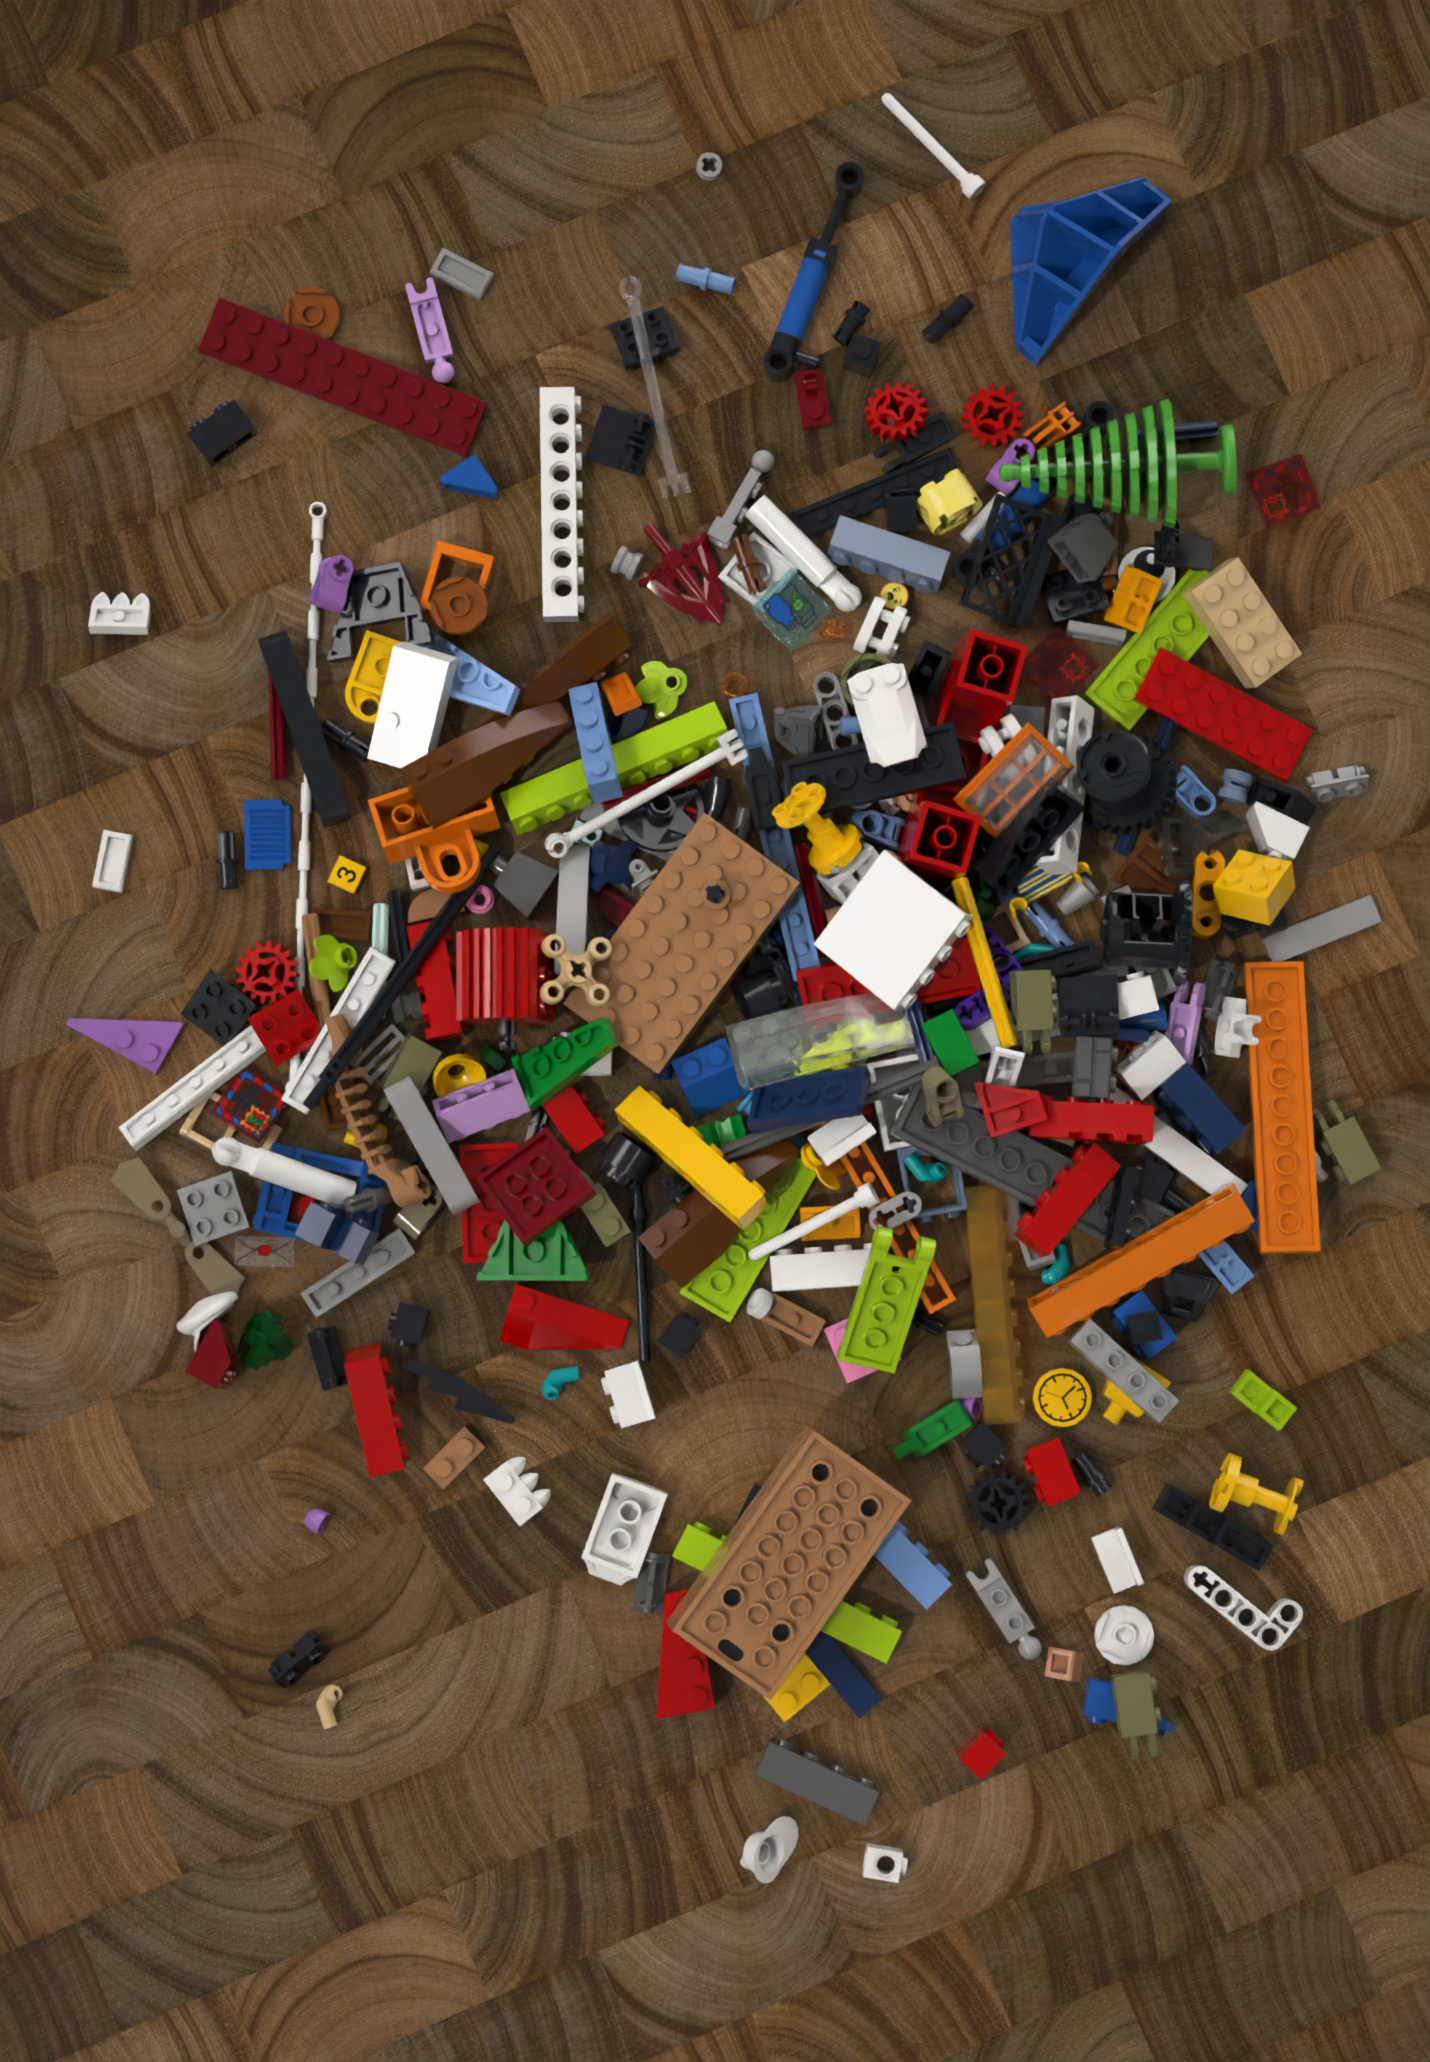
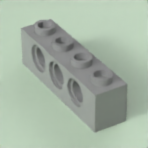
M1087 1319L1067 1341L1155 1423H1160L1179 1402L1172 1393L1091 1319Z

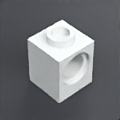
M866 1843L862 1876L899 1883L900 1875L905 1876L908 1858L903 1857L902 1849ZM889 1856L894 1860L893 1867L890 1870L882 1871L877 1867V1862L881 1857Z

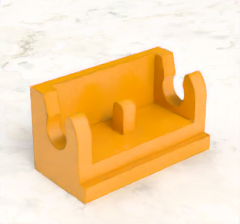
M1125 566L1110 602L1111 607L1107 609L1103 620L1128 631L1141 634L1163 580L1142 570Z
M834 1206L800 1208V1224ZM859 1207L802 1236L801 1241L860 1238Z

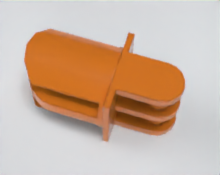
M1065 401L1052 411H1049L1046 417L1023 433V436L1029 439L1047 424L1049 425L1031 440L1034 448L1055 434V437L1040 448L1046 447L1048 451L1055 446V443L1061 440L1065 441L1068 436L1083 425L1081 421L1077 422L1073 417L1075 415L1073 411L1069 412ZM1057 413H1060L1063 417L1059 421L1055 418ZM1066 422L1071 427L1067 431L1062 426Z

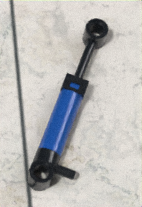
M844 162L836 170L834 186L838 194L820 240L810 237L797 277L769 349L764 356V374L772 382H782L788 379L794 362L813 369L818 367L819 358L803 353L799 349L827 276L837 256L838 246L831 244L847 200L855 198L862 191L864 172L861 166L855 162ZM849 175L853 176L857 181L854 184L848 185L842 181V178ZM780 359L784 361L786 366L783 369L777 370L772 368L770 363L773 360Z
M1096 401L1088 406L1083 417V428L1079 432L1082 434L1083 445L1089 439L1090 429L1099 426L1102 436L1106 433L1107 422L1114 420L1113 408L1105 401ZM1099 413L1105 417L1106 422L1096 424L1093 422L1091 415ZM1072 441L1065 448L1066 462L1072 459ZM1055 477L1049 478L1048 494L1039 492L1038 478L1031 479L1030 489L1021 486L1010 499L1039 510L1056 492ZM1004 505L998 513L1002 523L1015 518L1011 507L1008 505ZM1018 510L1020 515L1026 513L1021 510ZM1029 515L1022 519L1025 525L1029 522L1033 515ZM1017 522L1005 527L1010 541L1021 531ZM984 529L963 554L957 557L952 569L953 580L962 587H965L968 576L961 573L960 566L964 564L972 566ZM1000 531L991 534L989 542L993 551L1005 546ZM990 558L981 563L980 571L982 575L985 573L987 576H991L996 573ZM999 577L993 579L994 582L1002 587Z

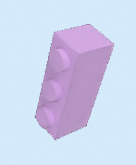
M514 1068L432 1100L437 1119L448 1143L455 1140H463L468 1135L483 1129H491L498 1123L518 1118L530 1111Z

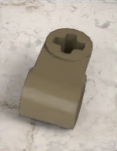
M934 1066L929 1068L922 1077V1084L926 1099V1111L933 1126L939 1127L943 1121L954 1117L958 1119L964 1117V1107L961 1102L957 1081L942 1067Z
M430 1185L431 1193L434 1191L437 1193L434 1197L437 1200L436 1204L429 1203L427 1205L425 1203L427 1201L426 1198L402 1208L393 1220L395 1225L415 1241L428 1228L434 1216L445 1203L437 1185Z

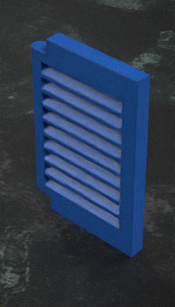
M244 800L245 870H283V864H292L291 805H283V800Z

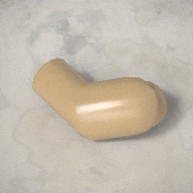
M333 1684L325 1687L316 1701V1708L323 1730L338 1725L333 1709L338 1701L341 1700L343 1692L339 1686Z

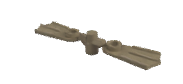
M140 1157L119 1163L111 1182L148 1217L155 1220L162 1219L161 1221L169 1229L170 1234L177 1238L184 1247L186 1246L185 1258L210 1294L215 1295L230 1291L238 1293L245 1277L207 1242L195 1246L194 1241H192V1235L186 1229V1226L172 1212L169 1213L171 1210L169 1198ZM156 1200L163 1203V1209L160 1212H155L152 1209V1203ZM196 1247H201L204 1250V1256L200 1259L193 1256V1250Z

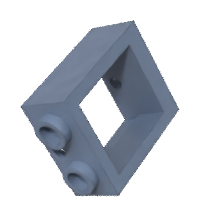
M914 1146L896 1149L903 1193L911 1192L908 1170L903 1159L912 1152H915L919 1158L931 1156ZM950 1165L957 1204L920 1210L919 1214L912 1218L915 1219V1224L932 1222V1216L944 1214V1219L961 1217V1211L968 1209L961 1170ZM904 1197L906 1210L909 1213H913V1200H908L907 1197Z

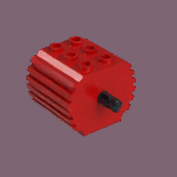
M515 927L477 928L457 931L456 1020L470 1025L499 1026V1035L504 1037V1041L499 1042L501 1050L516 1049V1042L511 1041V1037L516 1035V1026L552 1024L553 1016H556L557 1004H546L542 1001L539 993L544 983L557 978L555 969H553V958L547 957L541 947L542 941L550 934L538 929ZM551 941L550 948L555 951L556 942ZM550 987L548 994L553 997V988Z

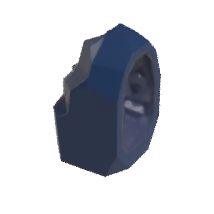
M637 707L615 716L611 709L607 722L612 745L636 735L638 730L644 727L649 711Z

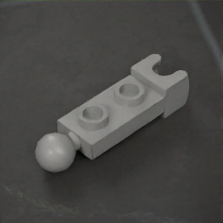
M759 450L753 455V468H750L723 517L717 516L707 533L710 537L708 538L709 541L725 550L728 549L731 544L730 540L737 533L736 522L741 524L745 519V514L749 510L746 507L750 498L756 499L762 489L761 475L764 472L770 471L774 466V457L769 451Z
M989 1557L984 1561L988 1570L984 1578H977L970 1570L965 1572L966 1577L1007 1641L1012 1643L1018 1639L1020 1642L1018 1645L1020 1655L1027 1660L1037 1658L1042 1651V1645L1036 1637L1029 1636L1027 1633L1035 1627L991 1558Z

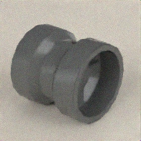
M419 990L410 991L408 995L400 994L394 1001L392 1010L396 1024L405 1022L411 1015L416 1020L424 1018L421 1010L422 996L419 994Z

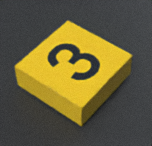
M340 855L327 882L355 895L367 868Z

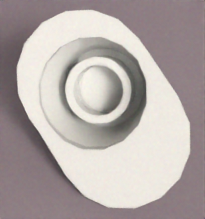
M789 1816L779 1817L765 1832L754 1833L746 1840L740 1864L742 1867L754 1872L756 1879L761 1883L773 1881L794 1851L798 1840L796 1821Z

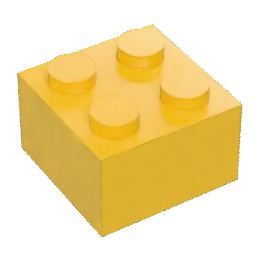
M1239 849L1213 885L1216 913L1271 925L1296 888L1292 861Z

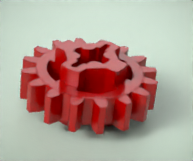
M897 381L895 388H891L886 383L883 392L880 389H875L876 398L868 397L869 406L864 409L867 427H871L873 436L880 433L881 441L884 442L888 437H891L892 443L896 444L897 438L902 437L903 441L907 442L908 434L916 437L918 436L917 427L925 428L924 419L928 418L926 399L922 398L919 389L913 392L912 384L901 388V383ZM893 408L896 409V412L899 413L900 417H897V414L894 413Z
M993 384L989 386L988 392L979 387L977 397L971 393L968 396V401L971 404H963L962 410L968 413L961 415V422L968 423L964 426L963 432H972L970 441L973 442L978 438L981 440V448L985 446L986 442L990 443L991 449H995L997 442H1000L1005 447L1008 443L1007 437L1015 440L1017 434L1014 430L1021 431L1023 424L1017 421L1024 418V412L1017 411L1022 403L1021 401H1012L1015 395L1014 392L1005 395L1004 386L998 392L994 391ZM993 400H998V401L1002 402L1003 404L994 402ZM979 404L981 414L973 419L974 409ZM988 413H991L992 416L998 415L997 421L994 422L992 418L987 419ZM1011 416V424L1005 430L1003 421ZM982 430L991 432L992 435L986 434V433L982 432Z
M267 940L265 947L258 941L255 942V950L249 947L245 948L248 956L246 958L239 956L238 960L243 965L242 967L235 968L236 972L242 974V977L238 978L236 983L245 985L241 992L245 995L251 993L250 999L257 1002L260 998L261 1003L268 1005L270 998L273 1002H276L280 999V995H288L287 989L289 987L296 989L297 985L292 980L293 978L300 977V974L294 972L293 969L299 965V962L290 960L294 953L290 950L284 952L285 945L278 943L275 947L274 942L271 940ZM264 954L277 955L276 957L273 956L270 959H265L262 957V955ZM253 965L252 975L250 976L251 966ZM266 967L271 968V969L269 970V973H270V975H271L269 978L265 977V976H266V971H265V968H266ZM283 970H285V976H284V979L282 980V978H283ZM267 985L272 987L274 990L263 992L259 991L258 989H263Z

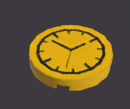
M1058 1368L1049 1370L1038 1379L1034 1387L1032 1400L1035 1411L1042 1420L1052 1426L1068 1427L1077 1424L1085 1418L1091 1407L1092 1394L1089 1384L1082 1375L1071 1369Z

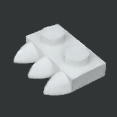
M101 592L94 598L91 605L88 624L90 634L148 635L151 617L148 597L141 593L130 605L127 595L122 592L110 604L108 596Z
M525 1457L509 1459L483 1479L519 1526L544 1508L551 1496L550 1489H540L533 1493L531 1492L537 1484L538 1473H527L519 1477L526 1464Z

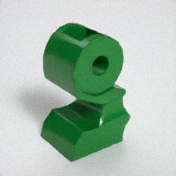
M741 1114L728 1117L722 1122L714 1121L695 1127L702 1134V1140L708 1146L714 1144L718 1148L747 1136Z

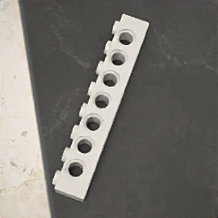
M540 387L542 599L544 622H579V613H584V596H578V585H584V568L578 567V556H583V538H578L577 527H583V510H577V499L583 498L582 481H577V470H582V453H576V442H582L581 424H576V414L581 413V396H576L575 387ZM558 414H565L569 417L568 421L563 425L554 423L553 419ZM559 442H565L569 445V449L565 453H557L553 449L554 446ZM564 470L570 476L566 481L559 482L554 479L556 472ZM559 499H566L570 502V506L562 511L557 510L554 504ZM558 528H568L571 533L567 538L559 539L554 535ZM560 556H567L571 559V563L565 568L556 566L555 561ZM562 584L571 587L570 594L564 597L555 593L556 588Z

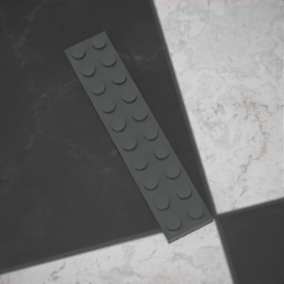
M919 1083L912 1086L890 1135L1033 1208L1037 1206L1035 1203L1036 1198L1045 1189L1049 1191L1056 1183L1053 1178L1063 1167L1068 1168L1074 1161L1017 1131L994 1139L991 1138L984 1114L963 1104L964 1117L959 1119L954 1117L943 1121L941 1126L934 1127L926 1111L923 1084ZM1110 1179L1072 1226V1228L1103 1244L1112 1190L1114 1188L1113 1180ZM1133 1192L1132 1198L1135 1199V1206L1128 1218L1127 1226L1130 1227L1128 1242L1174 1217L1176 1213Z

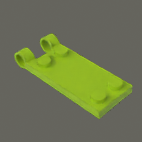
M877 1226L837 1352V1360L895 1373L931 1261L934 1257L936 1240L920 1236L916 1244L914 1260L887 1254L891 1246L893 1230ZM897 1266L900 1267V1269L898 1271H893L892 1267Z

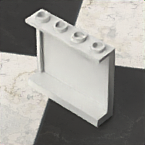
M883 850L814 945L892 1009L903 1011L904 1008L908 1009L917 999L915 993L921 985L925 986L935 975L933 969L939 961L943 962L949 957L953 951L951 946L955 940L967 933L971 927L969 922L973 915L965 913L902 863L900 861L901 858L894 852Z

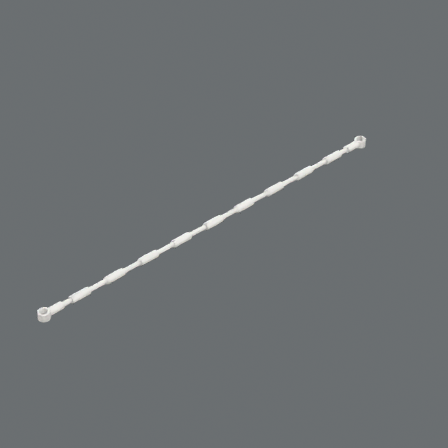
M314 502L309 507V513L312 517L311 540H313V553H311L310 558L311 590L315 584L319 565L322 561L320 546L321 541H323L324 519L328 513L326 506L322 502ZM317 507L323 508V513L319 516L313 514L314 509ZM311 605V610L308 611L307 640H309L308 668H306L305 685L314 708V698H317L318 669L316 668V644L319 641L320 611H318L317 606ZM305 774L304 783H301L300 813H302V833L298 853L300 882L299 899L296 902L295 926L298 929L297 956L294 957V960L299 962V965L294 968V972L299 973L300 977L293 978V983L297 985L296 989H299L301 994L303 987H305L306 970L302 916L308 914L306 891L307 871H310L311 841H309L310 813H312V794ZM300 1053L290 1059L289 1082L286 1084L285 1090L289 1087L302 1064Z

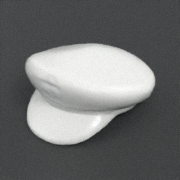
M230 1291L206 1297L198 1301L177 1323L176 1328L179 1332L194 1336L195 1352L213 1320L221 1318L234 1306V1301L238 1299L237 1293Z

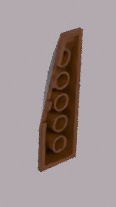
M610 612L556 654L558 657L553 665L549 664L540 667L535 672L536 674L532 678L534 681L530 685L526 682L518 686L521 690L511 715L558 700L561 703L570 698L568 689L592 682H597L598 684L608 676L607 670L615 664L619 667L631 658L632 644ZM490 710L473 725V728L475 730L507 715Z
M559 700L506 716L451 740L400 768L409 792L432 828L435 829L486 801L492 795L491 791L501 783L505 784L509 781L514 771L524 764L526 766L534 759L533 755L542 747L547 748L573 725V721Z
M786 1138L737 1158L733 1162L744 1171V1177L750 1183L755 1180L764 1188L766 1199L770 1189L775 1183L780 1181L801 1152L789 1138ZM695 1189L638 1238L660 1266L681 1288H684L728 1251L733 1244V1239L741 1228Z

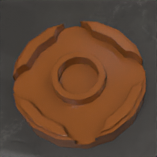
M316 287L302 288L295 292L296 294L285 303L283 311L284 323L327 340L331 339L338 331L341 321L340 307L334 297L324 289Z
M457 576L446 579L434 590L430 601L432 618L438 627L446 633L457 636L471 634L479 629L487 618L489 608L487 596L477 582L466 577Z

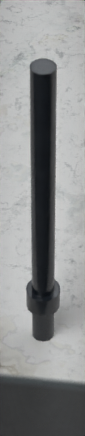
M643 1184L631 1188L632 1209H629L630 1221H633L639 1362H651L646 1247L638 1238L645 1232L644 1220H647V1208H644Z

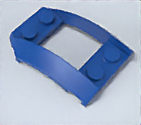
M272 1143L269 1149L271 1152L319 1169L357 1176L354 1195L360 1194L366 1188L377 1189L387 1185V1182L377 1175L368 1174L367 1170L369 1167L366 1162ZM263 1180L256 1214L253 1215V1230L304 1240L295 1235L299 1224L286 1222L293 1190ZM384 1205L378 1206L376 1210L371 1212L363 1210L350 1213L349 1218L356 1220L357 1216L371 1222L373 1224L371 1229L378 1232Z

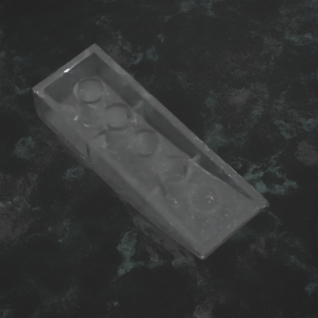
M874 993L812 1003L725 1026L737 1080L744 1091L916 1045L907 1009L904 1008L903 1011L894 1010Z

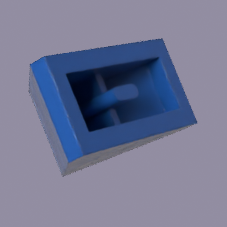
M475 454L440 476L439 483L441 489L498 500V489Z

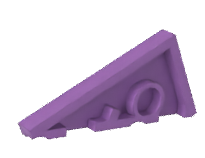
M69 1018L66 1023L71 1028L155 1074H158L185 1026L180 1022Z

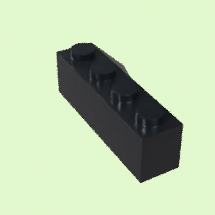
M1050 778L1039 788L1034 797L1019 811L1009 825L999 833L992 844L980 854L972 867L992 888L1007 896L1083 812L1085 807L1064 786Z

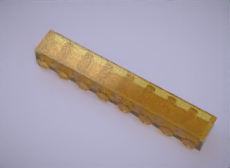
M992 1186L965 1187L964 1191L968 1208L965 1210L974 1323L980 1348L982 1369L981 1400L983 1423L991 1425L1021 1422V1416L1026 1414L1024 1398H1019L1018 1386H1023L1022 1369L1016 1368L1015 1356H1020L1019 1338L1014 1339L1013 1327L1018 1326L1017 1311L1016 1309H1011L1010 1297H1015L1014 1279L1008 1278V1268L1012 1267L1013 1263L1011 1250H1006L1005 1238L1010 1237L1009 1221H1003L1002 1210L1007 1208V1195Z

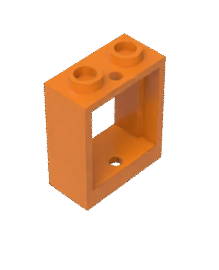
M438 540L420 599V604L426 618L434 621L430 610V600L442 559L482 570L478 584L487 594L496 563L494 556Z

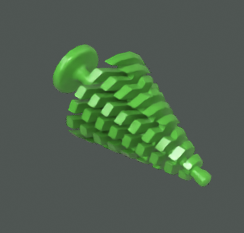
M1169 398L1159 401L1157 440L1152 405L1141 409L1140 457L1136 418L1134 412L1125 415L1123 420L1124 458H1121L1117 420L1114 419L1107 422L1106 459H1102L1100 428L1097 426L1089 430V460H1084L1082 434L1079 433L1072 436V462H1066L1065 443L1062 440L1055 443V463H1048L1047 448L1044 447L1037 451V464H1030L1029 454L1020 457V465L1002 464L999 468V477L1003 482L1021 479V486L1028 489L1031 488V479L1038 478L1039 492L1046 494L1049 493V478L1055 477L1057 497L1066 499V477L1072 476L1074 499L1076 502L1084 504L1085 476H1090L1092 504L1094 507L1102 509L1103 475H1107L1110 510L1121 513V474H1124L1128 515L1138 518L1140 508L1139 473H1141L1143 507L1146 520L1153 523L1157 522L1159 484L1162 520L1165 526L1174 528L1177 511V472L1217 469L1219 470L1222 492L1226 495H1235L1237 482L1235 434L1232 424L1222 425L1219 431L1218 451L1176 454L1172 407Z

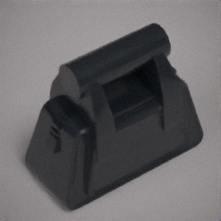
M1173 1267L1168 1275L1162 1277V1293L1166 1297L1162 1314L1196 1323L1200 1307L1207 1305L1219 1285V1280ZM1176 1298L1191 1302V1308L1188 1309L1174 1305Z

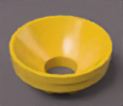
M451 1055L443 1059L436 1066L432 1076L433 1087L436 1094L442 1097L485 1080L486 1072L480 1061L471 1055ZM459 1064L464 1066V1070L459 1075H450L448 1073V1070L453 1065Z

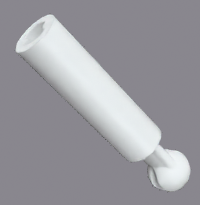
M765 495L746 512L745 517L816 587H820L834 601L837 608L849 612L854 611L861 604L862 595L859 588L851 584L837 570V566Z
M231 1137L220 1138L213 1145L212 1155L220 1165L248 1172L250 1176L344 1208L343 1200L355 1194V1181L260 1147L257 1149L245 1145Z

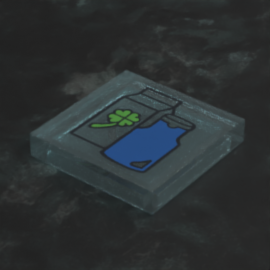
M790 568L750 608L789 651L832 611L793 568Z

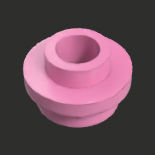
M479 885L467 901V908L475 914L489 912L494 905L493 892L487 886ZM483 895L485 897L484 904L477 905L474 901L475 897Z

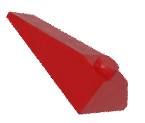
M516 1284L499 1341L526 1350L621 1349L630 1321Z

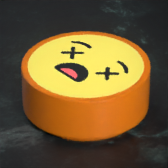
M889 582L882 587L879 597L887 600L884 609L894 612L897 605L903 608L907 605L909 593L903 584Z

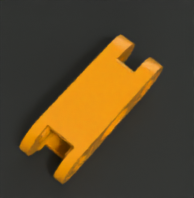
M1205 849L1200 852L1192 864V935L1199 939H1207L1213 936L1221 925L1222 914L1216 913L1214 897L1212 901H1205L1200 897L1199 893L1202 887H1208L1213 891V885L1225 869V859L1215 849ZM1205 861L1210 862L1213 868L1208 869L1205 866ZM1201 919H1205L1208 922V927L1202 926Z

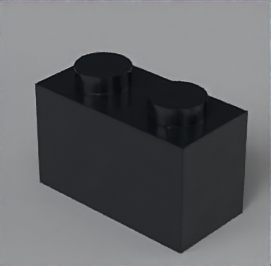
M235 400L229 403L226 401L218 405L213 415L206 420L202 418L196 421L190 427L191 431L187 433L211 468L258 434L254 425Z

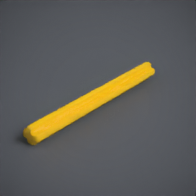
M967 877L957 878L951 882L958 907L965 913L973 915L969 922L971 927L966 934L1001 1048H1011L1016 1046L1018 1041Z

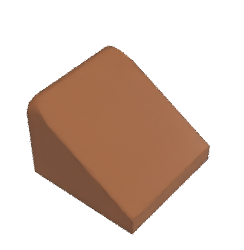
M1049 1646L1044 1676L1079 1682L1082 1674L1084 1652Z

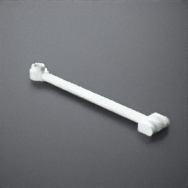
M730 730L716 738L721 746L720 748L568 833L561 834L557 832L550 834L545 841L547 852L552 857L562 858L568 853L570 846L574 845V842L724 758H727L731 765L745 759L748 756L746 749L734 753V751L743 746L741 739L729 744V741L738 736L736 730ZM560 842L563 844V848L560 851L553 850L556 843Z

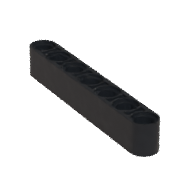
M286 630L259 638L258 642L323 827L327 828L351 820L352 817Z

